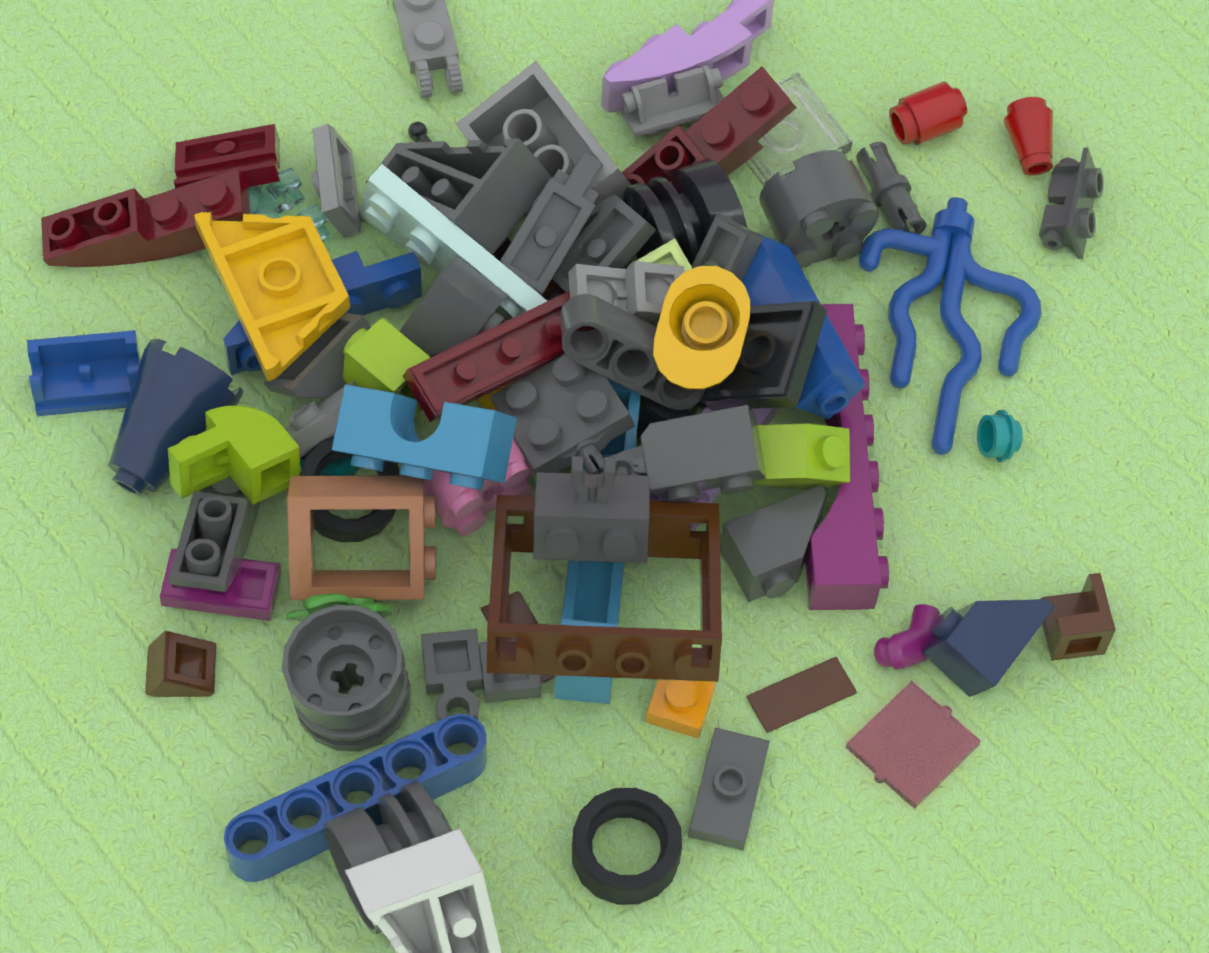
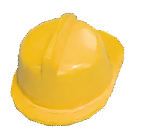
M698 266L683 272L670 285L663 302L654 337L653 357L658 370L671 383L685 389H706L720 384L734 371L741 355L750 319V298L744 284L732 272L718 266Z

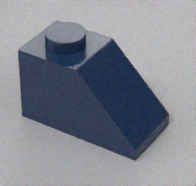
M1047 599L975 601L957 611L950 607L930 627L929 631L934 637L922 653L969 697L997 685L1055 606Z

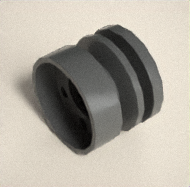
M333 605L313 612L294 628L284 646L282 671L300 725L316 742L337 751H361L383 743L400 728L410 707L411 685L408 679L403 650L396 631L380 614L359 605ZM341 691H349V694H342Z
M417 780L399 788L403 808L390 792L378 798L380 816L383 822L378 827L361 806L323 823L324 836L340 878L357 912L373 935L382 931L365 914L345 870L452 832L440 808L434 804L429 794Z

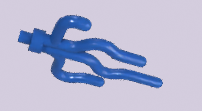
M959 197L950 198L947 202V208L936 213L931 237L899 229L884 228L874 231L865 239L859 257V265L866 272L876 270L882 251L888 248L927 257L924 271L895 290L888 305V320L896 338L890 383L897 389H903L909 385L916 352V330L909 315V307L916 299L929 294L941 283L945 274L940 300V315L947 332L961 350V358L946 374L940 391L932 437V449L939 455H945L952 449L963 387L977 374L982 360L981 344L975 332L961 314L960 306L965 280L986 291L1010 296L1021 307L1019 317L1006 329L1001 343L998 370L1001 375L1011 377L1017 373L1023 342L1037 328L1041 318V301L1036 291L1029 284L1014 276L985 269L974 260L971 254V242L975 220L967 212V201Z

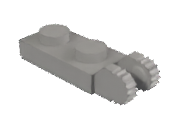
M392 0L410 74L414 73L420 97H432L434 87L432 75L429 71L445 69L446 83L451 93L462 92L463 83L459 67V53L445 0Z

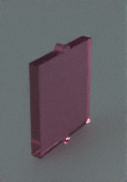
M911 681L847 742L845 748L875 774L874 780L877 783L885 782L915 809L980 745L981 740L951 715L952 709L949 706H940Z

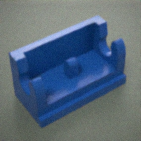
M136 331L27 340V352L32 370L29 380L37 416L126 408L141 361Z

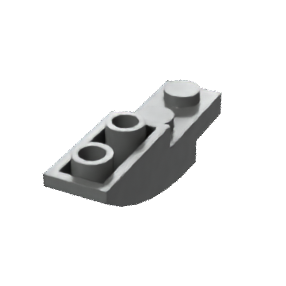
M230 476L199 490V492H193L170 571L169 584L226 592L231 585L248 546L261 501L252 505L249 498L243 494Z

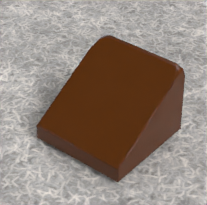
M165 630L148 647L146 695L155 697L212 696L215 684L216 643Z

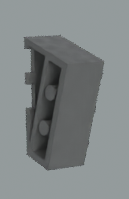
M519 138L506 139L503 146H487L482 140H469L466 147L452 148L445 141L396 143L380 163V165L383 164L491 255L507 240L509 233L541 194L550 177L553 178Z

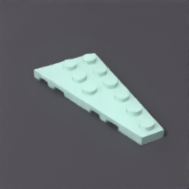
M383 164L368 179L359 210L360 218L403 247L408 253L414 252L418 262L431 267L440 274L457 256L509 295L497 311L504 317L505 321L547 302L545 298Z

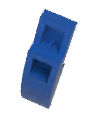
M358 251L332 259L349 295L350 309L346 313L366 315L388 307L399 308L407 305L414 299L422 297L421 267L414 252L364 267ZM238 321L223 338L230 375L243 371L253 372L262 369L240 321Z

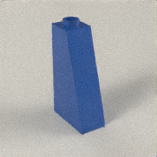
M760 235L764 238L742 280L750 298V306L808 301L820 303L789 246ZM826 314L798 406L795 408L830 419L834 414L846 408L850 399L866 384Z

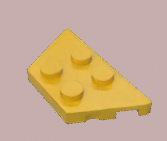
M207 212L195 214L196 228L263 373L268 382L272 381L350 309L349 295L310 216L285 215L281 218H270L260 214H243V221L239 222L213 221L212 214Z

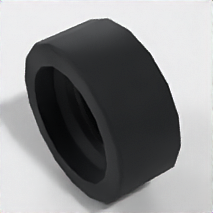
M334 437L320 442L306 457L300 476H320L321 472L331 462L341 458H352V455L332 450ZM385 462L383 472L376 471L378 476H402L399 475L400 468L396 463ZM373 509L369 514L358 519H344L333 515L328 510H314V529L321 536L338 542H361L379 534L393 519L396 509Z
M614 788L596 795L581 809L572 834V865L581 884L597 898L616 905L640 904L657 897L673 881L681 858V826L672 808L657 795L639 788ZM615 818H634L647 823L656 831L660 839L661 852L657 862L649 870L638 875H620L606 870L597 862L593 853L592 840L597 829L603 823Z

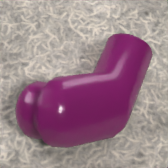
M927 604L914 606L909 630L893 634L890 638L882 637L876 642L874 657L877 663L882 667L892 666L897 670L926 661L928 658L922 651L934 637L929 629L940 616V611L936 607Z

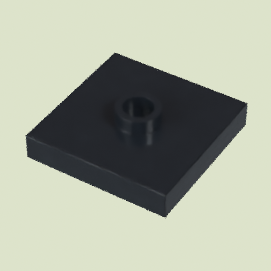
M817 301L750 306V319L741 355L734 371L720 384L706 388L701 402L711 410H722L743 405H749L751 409L797 407L827 310Z

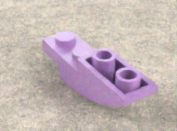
M733 0L726 11L710 22L704 21L700 23L690 36L676 24L663 34H656L650 37L635 54L625 61L619 60L607 69L603 76L601 107L607 112H620V109L624 108L621 94L629 92L630 86L660 78H665L668 93L676 91L675 74L697 69L705 65L709 69L718 68L722 81L730 78L749 65L752 41L771 28L774 0Z

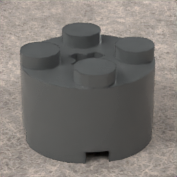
M825 150L802 156L793 161L796 170L789 173L783 179L778 171L766 182L760 194V205L777 241L789 246L801 268L833 257L844 261L857 256L864 244L862 240L871 232L879 218L878 208L852 159L851 161L847 160L845 154L838 150Z

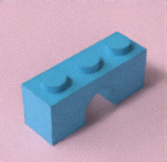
M345 384L332 450L352 455L350 466L383 472L385 462L401 464L399 475L432 481L434 471L450 473L449 484L477 490L483 489L484 480L505 483L517 417L495 410L444 402L437 429L430 437L421 441L414 427L418 400L392 392Z

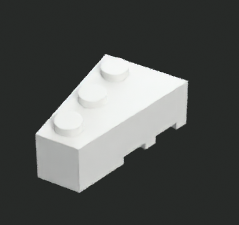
M460 829L345 870L365 914L375 926L377 925L397 953H502L483 871Z

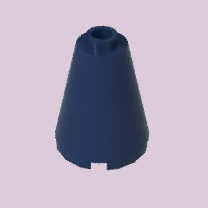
M151 339L144 349L108 464L116 473L112 480L123 489L138 496H141L144 490L156 492L170 477L168 448L179 444L189 436L205 432L206 411L224 406H237L244 393L241 387L230 391L228 387L233 379L227 373L197 354L183 347L179 348L176 355L162 351L167 341L161 339Z

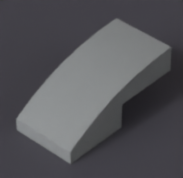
M633 261L627 269L575 264L569 271L570 298L581 294H590L648 323H658L663 302L670 285L684 272V266Z

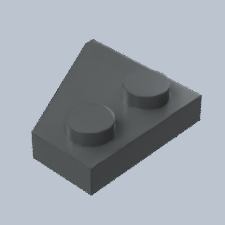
M614 194L595 204L596 206L552 277V280L564 291L568 292L569 271L575 264L623 269L653 235L656 229Z

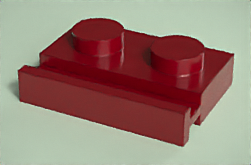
M275 124L176 142L175 188L235 169H239L246 177L248 187L280 182L278 169H280V139Z

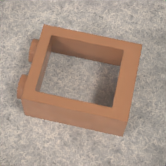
M290 476L287 494L290 600H303L318 594H342L349 598H371L373 600H424L425 580H436V547L425 546V528H435V495H424L423 479L408 476ZM409 509L410 570H315L314 510Z

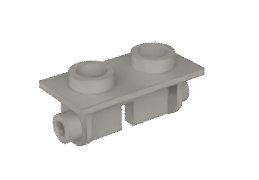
M705 65L697 69L675 74L676 91L668 93L665 78L630 86L629 92L621 94L624 108L620 110L635 137L643 134L654 135L663 132L668 127L690 121H698L724 99L718 89L723 87L719 69H709Z

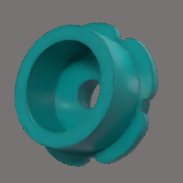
M998 410L994 415H984L981 418L977 429V444L980 453L984 457H996L997 462H1004L1006 459H1011L1014 452L1020 449L1023 440L1022 427L1017 420H1014L1013 416L1008 415L1006 410Z

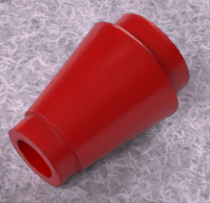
M1025 97L1010 103L1007 106V116L1004 118V124L1022 165L1023 173L1026 175H1040L1050 171L1053 168V110L1047 107L1045 99L1040 97Z

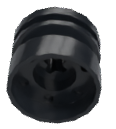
M709 158L678 168L672 174L671 184L666 178L656 176L651 178L647 185L639 182L628 186L623 192V201L656 229L653 235L636 253L638 259L675 238L692 266L717 213L728 216L747 227L743 209L734 186L721 166L715 160Z

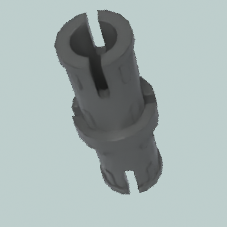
M883 142L869 144L877 159L876 162H874L872 157L870 158L867 150L863 147L857 153L856 159L872 186L871 196L876 206L883 207L893 229L910 232L905 223L908 220L916 234H921L927 226L926 222L921 217L910 196L912 188L906 176L898 173L888 153L886 144Z

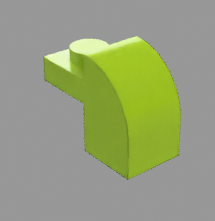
M224 406L206 411L205 432L189 436L179 444L168 448L170 484L181 499L193 494L194 491L202 490L230 476L243 494L249 498L251 504L254 505L287 489L290 476H300L298 444L274 417L252 407Z

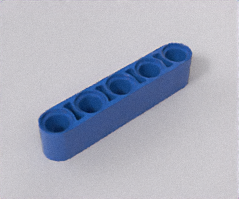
M468 714L448 716L238 814L230 820L224 832V843L230 869L236 877L244 881L258 882L268 879L329 850L324 836L323 823L361 806L372 818L376 826L383 824L378 800L382 795L390 792L403 808L399 788L414 780H417L424 787L432 800L474 781L482 774L486 766L487 735L484 726L477 718ZM456 743H467L474 750L469 754L455 755L449 752L448 748ZM409 766L423 771L422 775L411 780L403 779L397 776L396 773L400 769ZM354 791H365L371 795L369 800L361 804H351L344 800L346 795ZM303 815H311L319 819L316 825L308 829H298L291 825L296 818ZM249 840H260L266 843L264 849L255 854H244L238 851L240 846Z

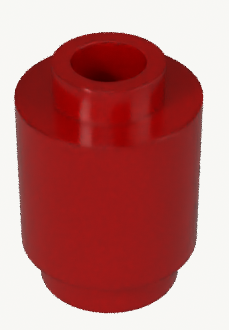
M944 81L900 98L898 105L889 109L891 126L896 137L903 145L911 142L919 145L957 130L963 126V116L967 115V105L961 91L957 87L951 88Z

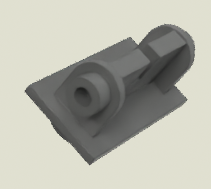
M1088 147L1083 148L1081 162L1073 158H1063L1059 164L1053 167L1047 198L1049 203L1064 204L1045 205L1039 231V237L1043 240L1042 244L1045 248L1059 250L1063 245H1073L1078 259H1083L1087 238H1093L1096 225L1093 210L1095 198L1102 197L1104 188L1103 172L1101 168H1095Z

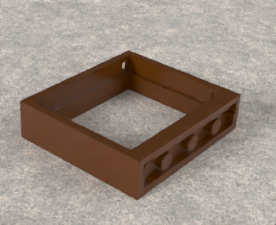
M497 495L487 626V673L719 682L722 647L719 503L649 501L647 557L699 559L700 630L507 623L512 552L533 553L535 496ZM508 516L524 517V524H508ZM691 523L706 524V531H690ZM506 637L516 638V641H508ZM692 644L701 645V648H692Z

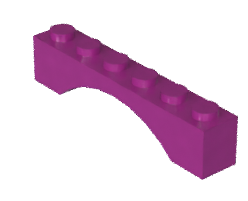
M821 304L827 310L828 318L866 385L850 399L846 408L834 414L830 419L824 418L827 426L849 428L850 483L839 485V493L827 517L810 538L805 560L809 611L875 609L880 589L888 588L889 565L887 556L878 555L877 540H882L884 535V516L882 508H874L872 493H877L879 488L878 462L869 461L867 446H873L874 420L872 414H864L863 401H867L869 398L870 389L868 369L859 368L858 356L864 355L865 350L863 324H855L853 304Z

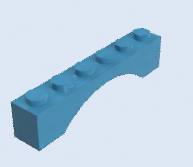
M613 380L608 381L629 412L635 427L611 440L601 451L603 457H609L636 447L641 394ZM596 466V469H597L598 473H599V474L602 473V472L600 471L599 467ZM569 561L561 625L618 627L624 562ZM555 676L554 699L610 704L613 678Z

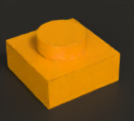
M658 679L646 713L645 723L699 739L715 691L716 682Z

